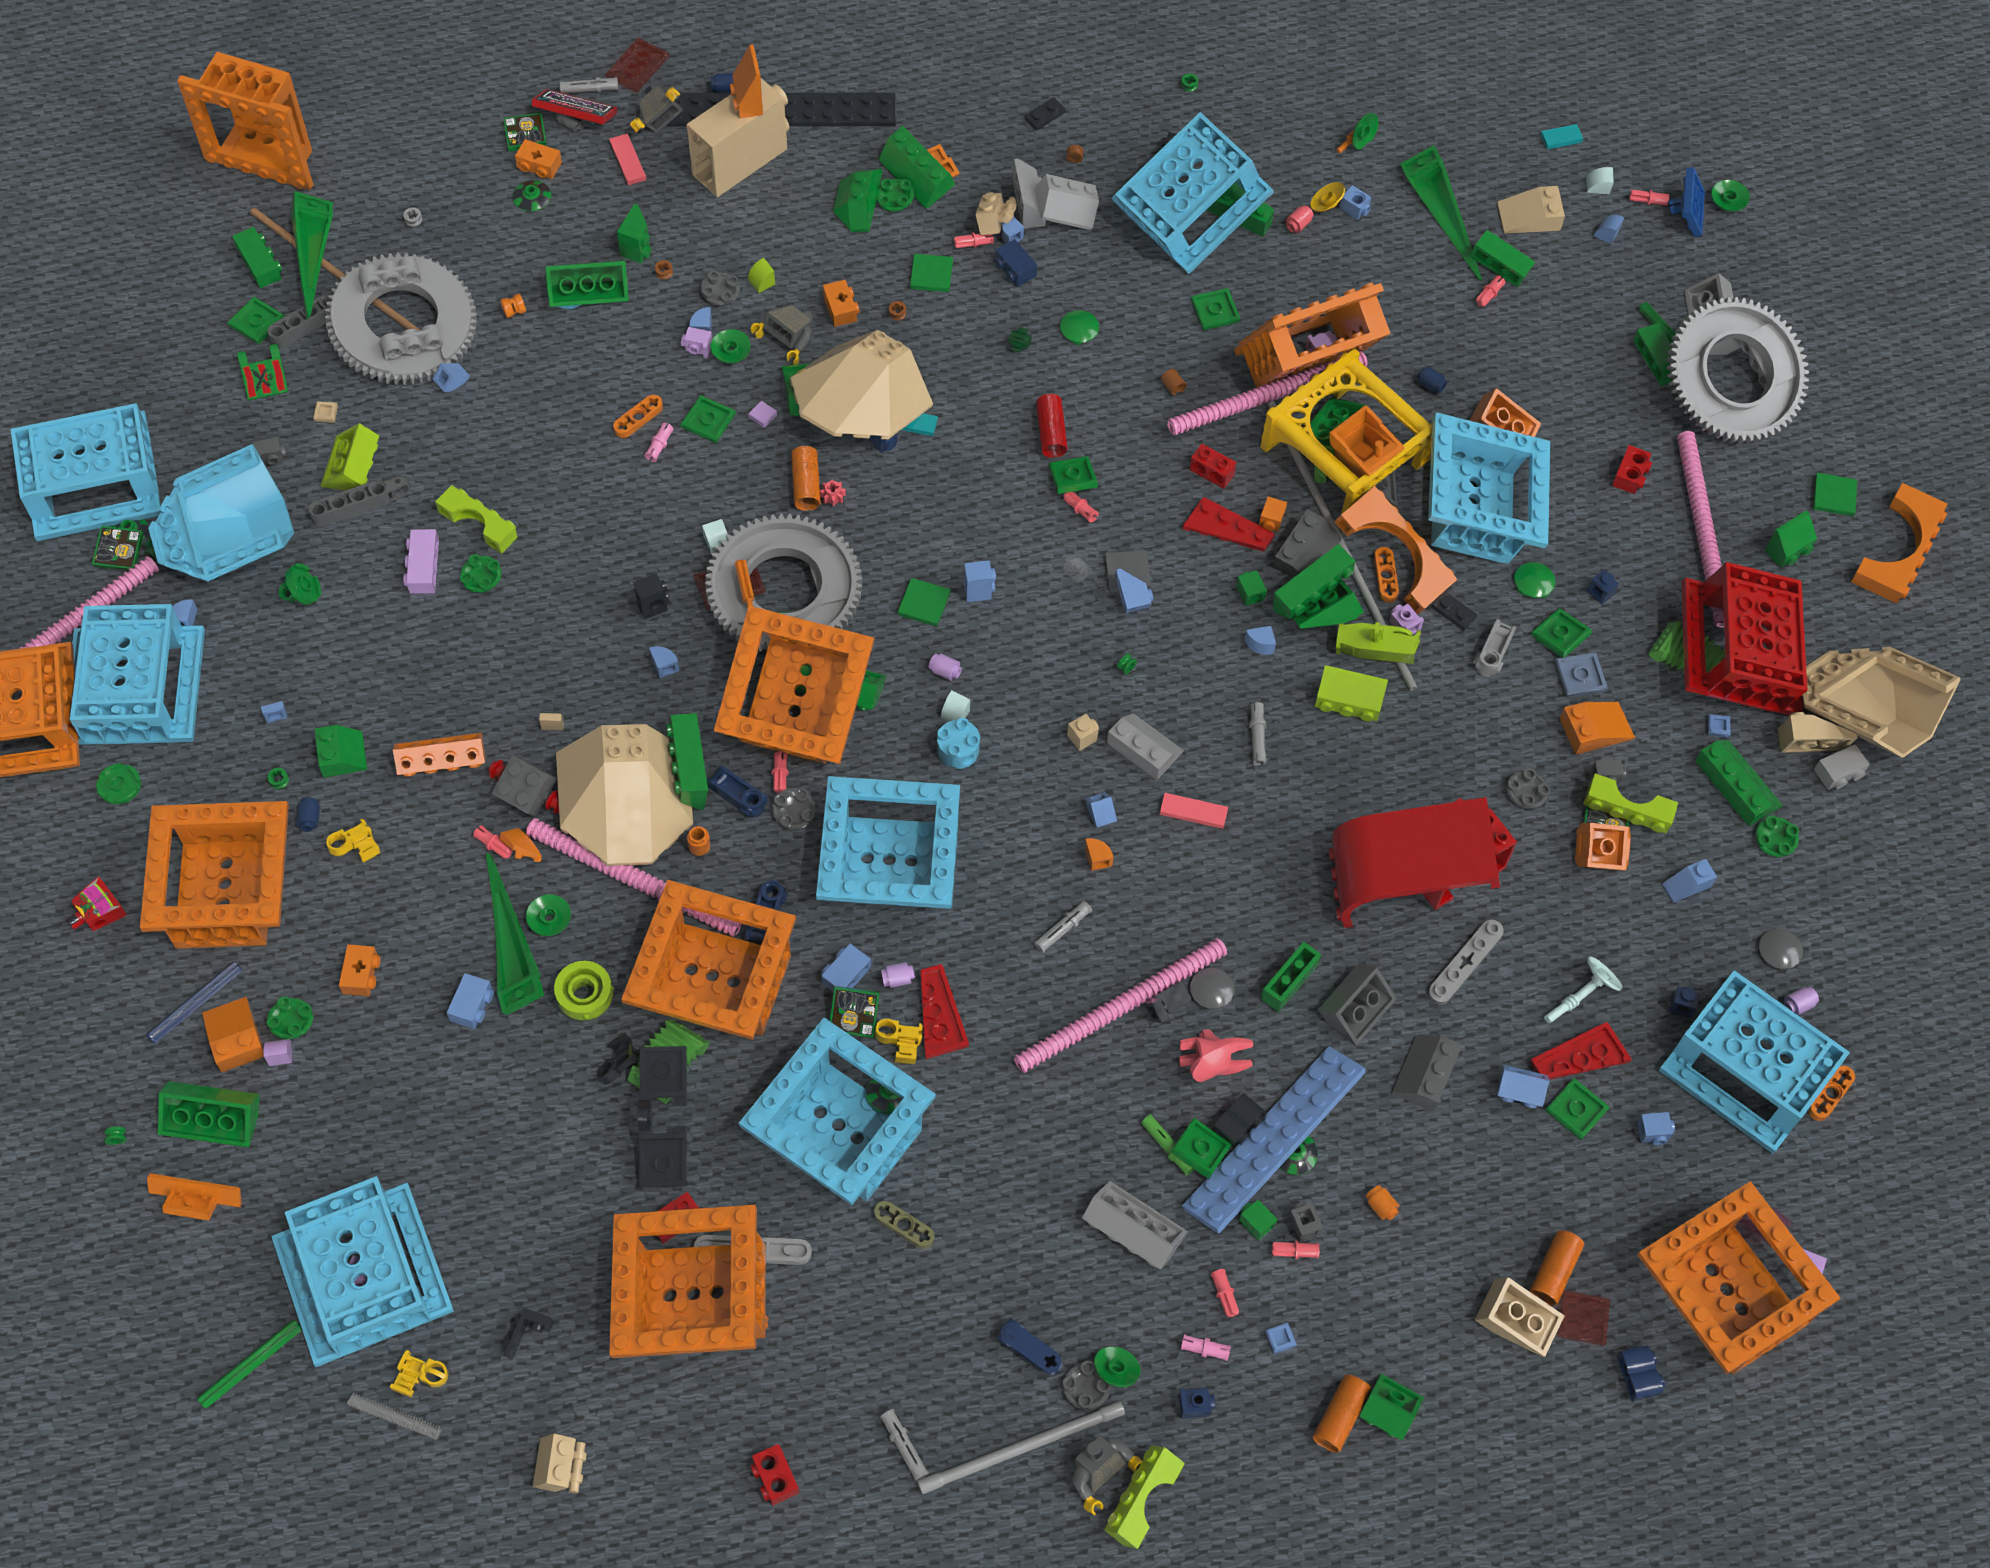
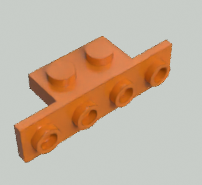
M151 1173L147 1177L149 1193L168 1196L162 1206L164 1214L210 1220L217 1204L241 1207L242 1204L239 1187Z

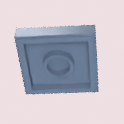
M1596 653L1555 659L1566 698L1607 691L1608 687Z

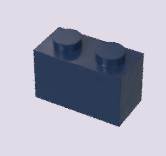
M1015 239L995 249L994 262L999 269L1002 268L1007 279L1010 282H1014L1017 287L1037 276V264Z

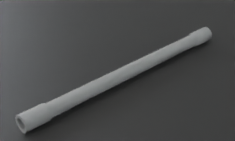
M1121 1401L1115 1402L1076 1420L941 1473H935L917 1480L918 1486L923 1495L977 1471L1099 1423L1108 1422L1125 1415L1124 1407Z

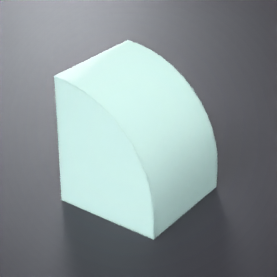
M1603 167L1590 172L1586 177L1587 193L1610 194L1614 183L1613 168Z
M722 519L702 525L703 536L711 555L716 553L717 546L721 547V540L727 541V531Z
M951 690L943 706L941 719L949 722L959 718H966L970 712V699Z

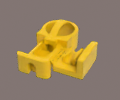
M360 819L361 823L344 832L341 829L330 834L326 840L329 853L334 856H341L354 848H358L360 851L358 853L363 863L379 854L380 849L373 840L371 828L367 827L364 819ZM334 841H345L339 848L331 847Z
M882 1019L876 1025L875 1037L881 1043H891L899 1046V1052L896 1051L895 1062L915 1064L917 1046L921 1043L923 1026L921 1023H919V1027L899 1025V1021ZM883 1026L891 1027L895 1033H888L886 1035L885 1033L879 1032L878 1029Z
M406 1350L397 1366L399 1374L394 1384L390 1385V1388L411 1398L414 1393L412 1389L415 1383H419L418 1378L431 1387H440L448 1379V1370L439 1361L428 1359L425 1362L410 1356V1351ZM432 1367H441L444 1370V1373L436 1369H433ZM429 1372L442 1379L438 1382H430L427 1379V1373Z

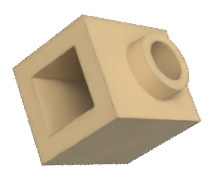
M1085 714L1068 724L1067 735L1080 751L1097 741L1099 727L1094 719H1090Z

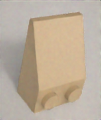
M1558 186L1537 187L1497 201L1504 234L1561 230L1565 214Z
M1803 712L1791 714L1778 728L1781 753L1841 751L1849 747L1858 738L1854 732L1814 715H1804Z
M1509 1277L1494 1280L1475 1321L1493 1333L1541 1357H1545L1564 1315Z

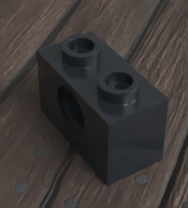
M657 573L633 582L636 603L644 620L668 611L667 603L670 602L666 593L668 589L665 581H660Z

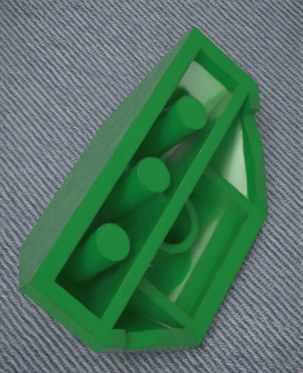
M882 169L857 171L842 179L839 183L833 212L851 232H870L883 172Z

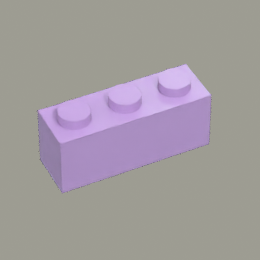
M436 529L411 530L410 538H407L406 541L409 556H405V567L408 570L404 574V586L408 587L410 594L435 593L439 546Z

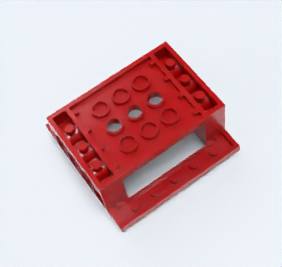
M1725 562L1705 582L1685 577L1681 581L1685 691L1789 716L1796 712H1803L1802 695L1808 691L1802 581ZM1703 605L1724 610L1725 658L1708 673H1706ZM1761 624H1763L1768 631H1765L1761 627ZM1762 643H1764L1765 646L1769 648V650L1765 649Z

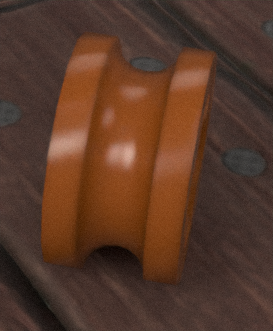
M1079 145L1069 146L1066 154L1067 161L1072 163L1082 162L1083 148Z
M667 260L657 262L655 265L656 276L663 280L669 279L673 275L672 264Z
M900 301L892 302L889 305L890 318L897 321L904 319L906 316V305Z

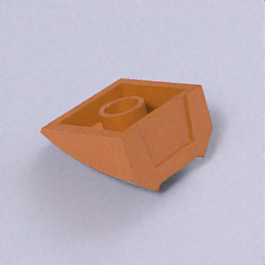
M1596 823L1580 824L1576 831V854L1574 857L1578 867L1613 870L1627 869L1631 841L1629 827Z

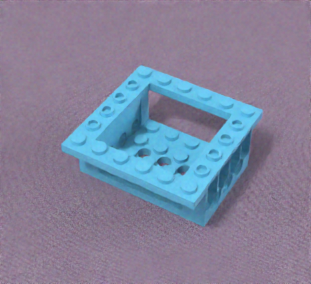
M1199 112L1111 199L1174 261L1190 274L1274 191L1259 177L1253 161ZM1196 162H1203V166L1200 169L1193 168ZM1184 175L1189 176V179H1188L1187 182H1185V183H1180V182H1179V179H1180L1182 176H1184ZM1235 182L1245 194L1189 246L1182 232ZM1167 190H1175L1172 196H1165Z
M137 403L11 429L19 494L32 519L36 541L99 529L101 526H113L122 523L124 520L134 521L159 516L161 501L147 416L145 411L139 410ZM106 445L105 449L96 450L98 446ZM80 449L85 450V452L81 455L75 454L76 451ZM57 454H64L62 458L54 459ZM124 480L130 481L137 500L57 517L54 514L52 495Z
M1436 412L1432 418L1428 520L1432 521L1431 546L1508 564L1525 544L1545 549L1548 545L1550 441ZM1527 457L1529 458L1528 522L1512 518L1513 477ZM1470 481L1475 482L1478 487H1474ZM1469 498L1476 500L1477 504H1473Z
M172 604L84 606L82 627L74 628L72 641L75 682L70 721L78 733L79 745L193 742L205 635L204 626H181ZM169 649H181L174 719H171L163 703ZM121 660L128 661L123 667L117 666ZM125 679L123 685L115 686L117 680Z
M828 776L816 900L951 909L960 785ZM851 799L936 805L935 823L849 817L848 801ZM865 855H870L874 860L866 864L862 862L861 858ZM891 856L896 861L892 865H886L883 860ZM908 858H914L917 860V864L910 867L905 864V861Z
M1734 970L1684 1034L1674 1051L1659 1069V1072L1774 1154L1850 1052ZM1741 1027H1748L1752 1031V1035H1744ZM1760 1041H1768L1771 1044V1049L1766 1050L1762 1048ZM1701 1053H1704L1778 1107L1768 1122L1691 1067ZM1780 1055H1787L1791 1059V1063H1783L1780 1060Z
M823 1018L739 1122V1127L847 1203L853 1205L858 1197L866 1202L869 1200L922 1131V1114L936 1098V1094L829 1020ZM830 1049L903 1099L892 1114H884L872 1108L865 1097L866 1089L830 1065ZM823 1108L827 1111V1115L824 1118H817L814 1115L815 1110ZM842 1121L846 1126L842 1131H835L832 1128L833 1123ZM854 1134H861L864 1140L860 1144H854L851 1141V1137Z
M377 1176L286 1211L285 1215L290 1229L271 1236L315 1367L454 1312L408 1183L385 1191ZM393 1215H396L424 1293L423 1297L415 1284L392 1219ZM347 1233L353 1234V1238L350 1242H340V1237L342 1235H345ZM352 1254L360 1255V1260L355 1265L347 1263L349 1256ZM361 1275L367 1276L368 1280L364 1286L359 1287L355 1285L357 1277Z

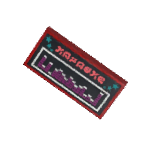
M548 89L534 97L531 105L599 124H604L615 116L618 108Z

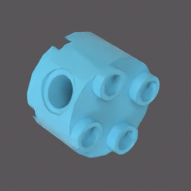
M959 718L958 720L947 722L938 730L937 754L946 766L962 769L969 767L976 761L979 754L980 735L972 723L965 718Z

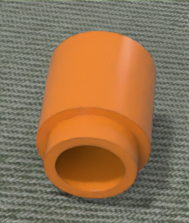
M697 826L688 832L687 841L690 852L697 856L705 855L711 847L708 831L703 827Z
M1378 1185L1367 1193V1203L1381 1220L1387 1218L1389 1221L1399 1213L1397 1209L1400 1205L1386 1188Z

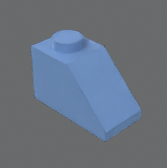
M1116 569L1114 575L1125 613L1149 608L1151 601H1153V594L1151 589H1147L1146 583L1122 569Z
M1707 859L1687 866L1662 885L1674 903L1711 888L1717 876Z

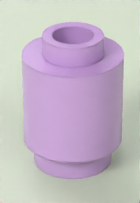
M934 654L929 663V669L934 674L950 681L954 678L957 679L962 671L959 661L944 654Z
M907 962L886 966V969H881L885 987L890 986L893 988L912 984L911 979L915 978L913 966H908Z
M1803 987L1784 998V1006L1797 1015L1814 1008L1819 1002L1818 994L1812 987Z

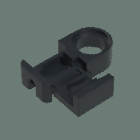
M625 1032L609 1043V1046L617 1054L615 1059L612 1057L597 1071V1077L606 1085L619 1078L621 1073L633 1063L638 1064L639 1052L633 1047L632 1038Z

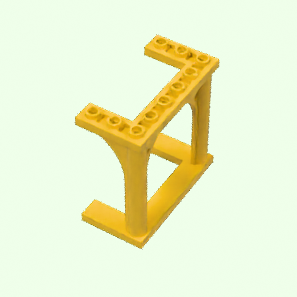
M1355 348L1349 353H1344L1336 363L1329 364L1325 371L1314 375L1309 383L1305 386L1301 385L1293 395L1286 396L1278 406L1271 407L1267 411L1260 446L1263 451L1267 452L1279 442L1293 446L1304 454L1346 493L1341 514L1364 496L1368 490L1411 457H1413L1411 465L1416 470L1431 460L1432 423L1430 424L1361 363L1359 361L1360 353ZM1347 391L1366 394L1378 401L1415 436L1403 445L1405 447L1403 451L1368 477L1365 474L1358 478L1329 452L1312 432L1310 414L1317 402L1325 396L1333 394L1336 398H1339ZM1305 404L1309 405L1307 408H1303ZM1294 412H1301L1305 417L1296 419L1291 415Z

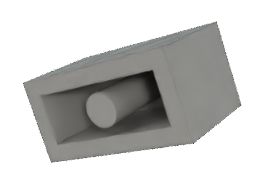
M1856 744L1821 759L1814 768V771L1828 790L1834 787L1840 789L1849 780L1854 779V781H1857L1864 777L1865 771L1870 764Z

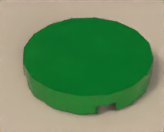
M116 763L101 771L98 782L96 781V789L99 796L105 802L123 804L137 796L141 789L142 781L138 771L133 766Z

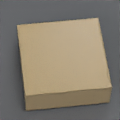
M317 401L313 417L314 421L335 423L338 404Z
M540 713L539 721L542 730H563L562 714Z

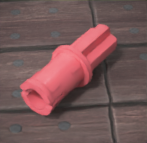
M1631 190L1629 199L1630 201L1647 203V205L1667 206L1669 194L1652 192V190H1649V192Z
M972 232L971 235L955 237L954 245L956 248L971 246L977 248L978 245L993 244L994 239L991 237L993 234L981 235L980 233L975 234Z
M1495 276L1489 285L1483 287L1482 293L1476 298L1479 307H1485L1505 285L1503 278L1499 283L1497 282L1501 276Z
M1074 492L1064 494V501L1074 508L1075 513H1080L1090 523L1097 519L1093 515L1098 517V511L1088 505L1086 499H1081Z
M781 751L774 753V769L771 771L773 790L777 794L786 790V777L789 774L787 770L788 755L784 752L782 757Z
M482 825L474 831L473 837L485 844L488 850H493L504 859L511 857L513 850L500 841L499 835L492 834Z
M1297 1240L1294 1243L1273 1242L1272 1255L1294 1257V1259H1298V1257L1319 1258V1243H1298Z
M1219 1269L1211 1273L1217 1290L1216 1297L1220 1298L1225 1315L1233 1317L1239 1314V1309L1233 1295L1234 1289L1230 1287L1225 1269Z

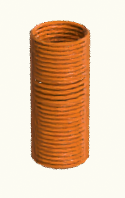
M800 446L791 452L794 505L800 510H814L821 504L817 450L811 446Z
M1565 1230L1557 1231L1529 1291L1536 1297L1544 1300L1548 1305H1557L1583 1250L1584 1241L1572 1232Z
M1350 1374L1343 1376L1335 1395L1312 1436L1318 1445L1331 1452L1339 1453L1372 1391L1365 1381Z

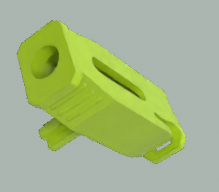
M1376 622V624H1339L1336 654L1343 652L1357 658L1414 664V655L1420 644L1421 631L1417 630V633L1413 636V632L1408 629L1380 625L1379 622Z

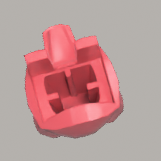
M1206 1029L1199 1034V1037L1180 1040V1050L1196 1049V1054L1180 1056L1179 1064L1180 1067L1192 1065L1190 1072L1197 1082L1202 1083L1217 1075H1230L1252 1067L1251 1060H1231L1232 1053L1253 1047V1041L1250 1039L1237 1037L1219 1039L1211 1030Z

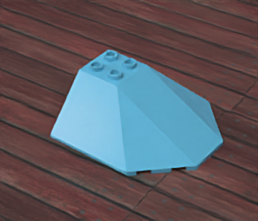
M253 444L176 478L173 483L174 489L170 496L165 497L159 508V516L155 522L152 521L148 528L156 558L160 565L207 582L284 548L294 534L285 500Z

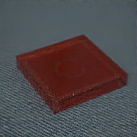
M1564 1290L1560 1313L1564 1315V1318L1558 1329V1337L1605 1346L1610 1299Z

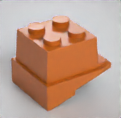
M1366 405L1330 432V445L1334 448L1335 457L1358 478L1365 474L1368 477L1405 449L1403 444L1383 425V421Z

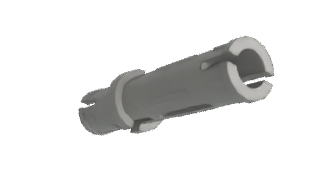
M596 77V79L560 82V91L564 94L590 91L601 93L604 90H618L617 77L607 79Z
M1255 702V707L1253 703L1250 705L1251 721L1249 722V727L1252 729L1253 765H1261V761L1265 765L1267 761L1264 704Z
M1082 901L1071 912H1066L1063 919L1034 942L1035 947L1041 953H1044L1046 949L1059 940L1072 927L1076 928L1079 925L1078 922L1092 912L1089 904Z
M894 1409L885 1412L880 1418L890 1433L889 1438L891 1442H895L915 1482L926 1477L929 1472L926 1470L908 1438L906 1427H902Z

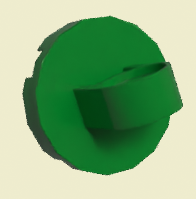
M297 563L287 569L285 574L286 581L279 587V597L289 602L298 600L304 605H311L321 596L319 580L316 575L314 577L311 576L308 572L311 569L308 566ZM288 589L291 592V595L289 597H287Z

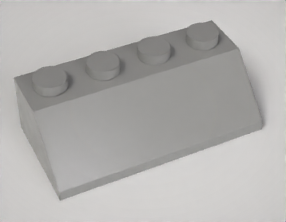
M1719 273L1684 290L1688 314L1707 302L1717 301L1720 298L1725 300L1727 297H1730L1731 300L1733 299L1731 283ZM1734 338L1721 339L1712 346L1708 355H1727L1741 348V340Z
M1111 1181L1093 1197L1082 1217L1091 1227L1101 1230L1107 1234L1108 1238L1127 1247L1129 1252L1139 1255L1149 1265L1160 1270L1168 1263L1188 1233L1187 1230Z

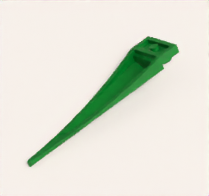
M1435 145L1400 163L1414 190L1481 281L1482 277L1477 262L1470 257L1472 247L1446 167Z
M294 191L292 195L291 217L306 318L309 319L333 217V202Z
M486 853L495 923L497 995L502 1013L509 1015L545 995L540 981V972L492 855Z

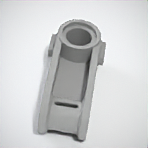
M1500 619L1496 620L1482 652H1478L1473 662L1476 664L1475 668H1477L1479 674L1485 677L1495 676L1496 673L1499 674L1503 666L1501 661L1515 633L1516 626L1511 627L1501 623Z

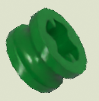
M1190 73L1185 74L1182 77V89L1187 92L1195 91L1198 87V77Z
M1128 653L1119 661L1117 668L1119 670L1123 669V673L1127 675L1134 669L1137 660L1135 658L1132 659V655Z
M274 768L268 773L267 778L272 788L283 789L287 786L289 777L284 769ZM278 775H281L283 779L281 781L278 779L279 782H275L274 777L277 776L278 778Z
M110 1127L105 1129L104 1134L107 1136L104 1139L105 1144L117 1145L126 1142V1137L124 1136L126 1134L125 1128Z

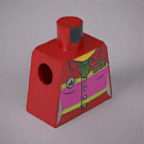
M98 876L72 899L71 902L77 912L68 917L67 921L74 930L86 922L91 930L95 931L127 914Z

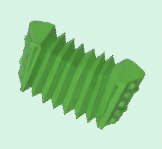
M1682 622L1668 623L1656 643L1653 644L1649 656L1656 662L1665 660L1666 665L1671 663V668L1675 665L1677 670L1683 668L1684 674ZM1706 636L1705 663L1706 673H1708L1725 658V649L1721 650V645L1715 646V640L1709 642V636Z
M670 1019L665 1021L666 1028L660 1027L661 1034L654 1033L655 1039H649L650 1046L644 1045V1047L687 1046V1064L692 1065L691 1060L697 1061L696 1055H703L710 1042L706 1039L704 1040L700 1034L693 1033L683 1024L676 1023L675 1020ZM640 1060L637 1066H632L628 1081L636 1085L637 1088H640ZM671 1098L657 1099L667 1104Z

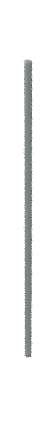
M1274 400L1266 403L1269 409L1276 407ZM1287 444L1323 518L1342 537L1299 450ZM1342 537L1339 544L1352 557ZM1355 563L1352 576L1375 622H1379L1380 625H1386ZM1396 662L1409 690L1417 689L1418 687L1406 663Z

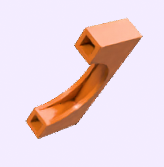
M1902 483L1889 508L1899 513L1911 526L1916 539L1915 552L1908 558L1896 562H1879L1864 557L1851 582L1896 604L1900 598L1905 599L1910 590V587L1907 586L1908 583L1912 584L1918 572H1915L1916 567L1920 569L1925 560V557L1922 556L1923 553L1927 554L1933 542H1930V539H1935L1940 530V527L1937 526L1938 523L1942 524L1947 516L1945 509L1948 504Z
M1375 486L1334 521L1347 537L1363 529H1381L1395 535L1406 545L1414 561L1415 578L1411 590L1403 600L1406 604H1409L1416 614L1424 610L1457 580L1453 571L1444 565L1439 555L1429 548L1426 541L1413 530L1412 525L1405 521L1399 514L1398 509L1391 505L1385 498L1384 493Z

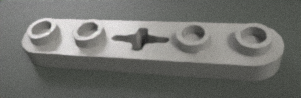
M1488 920L1483 923L1434 981L1428 993L1433 1003L1439 1005L1446 1004L1499 942L1504 929L1498 921ZM1472 954L1470 965L1467 964L1462 969H1459L1463 962L1462 959L1465 960Z
M702 1235L697 1238L694 1247L731 1245V1236ZM761 1237L766 1245V1263L802 1265L811 1259V1245L806 1240Z

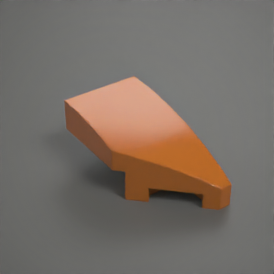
M516 828L501 832L500 841L512 850H516L515 858L521 859L528 856L534 862H541L542 856L539 850L521 829Z

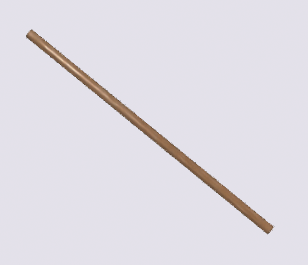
M256 208L251 209L250 214L296 247L293 235ZM322 258L321 267L339 280L340 277H345L343 272ZM378 298L372 302L374 306L405 329L420 330Z

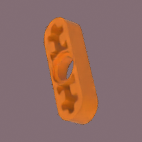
M649 395L614 422L615 435L620 438H626L654 418L663 409L662 399L658 395ZM637 413L644 415V417L640 420H635L633 418V416ZM622 426V427H626L627 429H626V430H624L623 428H622V429H619V427Z
M1380 547L1374 555L1379 597L1386 603H1392L1397 599L1399 593L1394 554L1391 549ZM1381 554H1384L1387 558L1385 565H1383V558L1380 557ZM1384 571L1389 572L1392 577L1385 579L1381 576V573ZM1387 585H1390L1389 589L1390 593H1392L1391 596L1388 595V593L1386 592Z
M1840 1066L1809 1107L1808 1113L1814 1120H1825L1855 1080V1073L1850 1067ZM1845 1073L1847 1077L1842 1082V1084L1839 1085L1837 1082L1841 1078V1075ZM1826 1089H1834L1837 1093V1098H1829L1826 1094ZM1824 1101L1827 1104L1823 1108V1112L1819 1114L1816 1110Z

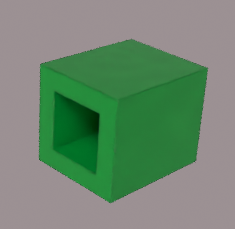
M1257 570L1244 572L1238 576L1236 588L1245 606L1265 600L1267 589Z
M1259 1200L1253 1204L1251 1202L1247 1203L1240 1211L1242 1214L1239 1221L1258 1241L1275 1227L1278 1220Z

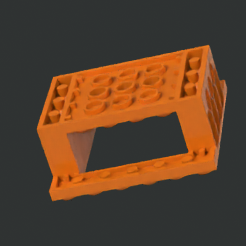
M216 52L199 80L180 75L177 82L204 159L210 163L217 162L223 164L227 168L240 169L244 173H254L264 179H274L281 184L294 185L298 189L311 190L313 182L307 165V159L312 152V148L289 72ZM205 102L220 105L223 108H230L235 125L222 146H219Z
M1373 282L1363 285L1357 291L1354 288L1344 292V296L1338 297L1333 295L1328 297L1324 303L1320 304L1319 301L1307 305L1308 308L1304 310L1298 307L1289 311V315L1283 316V313L1271 317V320L1265 322L1264 325L1258 327V330L1251 332V335L1239 341V345L1234 348L1236 357L1244 354L1256 388L1258 389L1260 386L1269 385L1271 382L1274 383L1277 380L1280 381L1288 376L1291 377L1294 374L1297 375V373H1302L1303 371H1308L1314 367L1340 359L1344 353H1349L1354 348L1358 352H1363L1390 335L1391 333L1377 299V295L1384 291L1382 284L1373 285ZM1329 324L1332 325L1338 340L1329 346L1324 344L1315 348L1314 351L1309 352L1307 350L1297 354L1291 337Z
M748 606L714 731L736 737L743 743L778 752L781 751L782 753L785 752L789 755L823 764L826 761L841 764L875 638ZM766 633L771 639L749 717L741 716V709L762 634ZM804 665L812 666V673L808 676L801 674V668ZM799 685H804L807 689L806 694L802 697H798L795 694V689ZM791 707H800L801 713L798 717L790 716L789 711Z
M71 642L0 651V741L43 735L54 745L52 749L0 756V777L80 766L78 733L70 721L75 682L74 650ZM22 691L20 699L12 700L14 692Z
M288 802L152 806L140 921L141 931H165L176 949L266 945L268 927H280ZM172 829H175L183 844L178 906H165ZM224 861H233V864L230 868H221V864ZM222 881H231V885L228 888L221 889L219 887ZM223 900L230 902L229 904H219Z
M667 880L622 996V1003L751 1040L754 1039L755 1034L763 1036L791 958L789 938L796 922V915ZM682 908L766 930L767 932L762 945L701 929L684 923ZM689 966H695L698 969L694 975L686 974L685 970ZM710 972L719 974V978L715 981H709L706 976ZM731 978L740 980V984L737 987H730L727 983Z
M1751 1181L1637 1254L1726 1375L1730 1372L1735 1374L1806 1327L1818 1314L1841 1299ZM1745 1214L1748 1215L1806 1292L1792 1301L1788 1298L1735 1228V1225ZM1706 1266H1714L1718 1272L1717 1276L1708 1275ZM1724 1284L1730 1286L1732 1295H1724L1720 1290V1286ZM1735 1305H1744L1747 1309V1314L1744 1316L1739 1315L1735 1310Z
M756 1205L614 1214L609 1355L611 1358L756 1349V1339L765 1338L766 1245L757 1232ZM731 1230V1245L647 1250L639 1240V1236ZM720 1287L724 1289V1293L720 1298H712V1291L715 1288ZM693 1289L700 1290V1296L696 1300L688 1299V1294ZM676 1291L677 1296L673 1301H665L667 1292Z

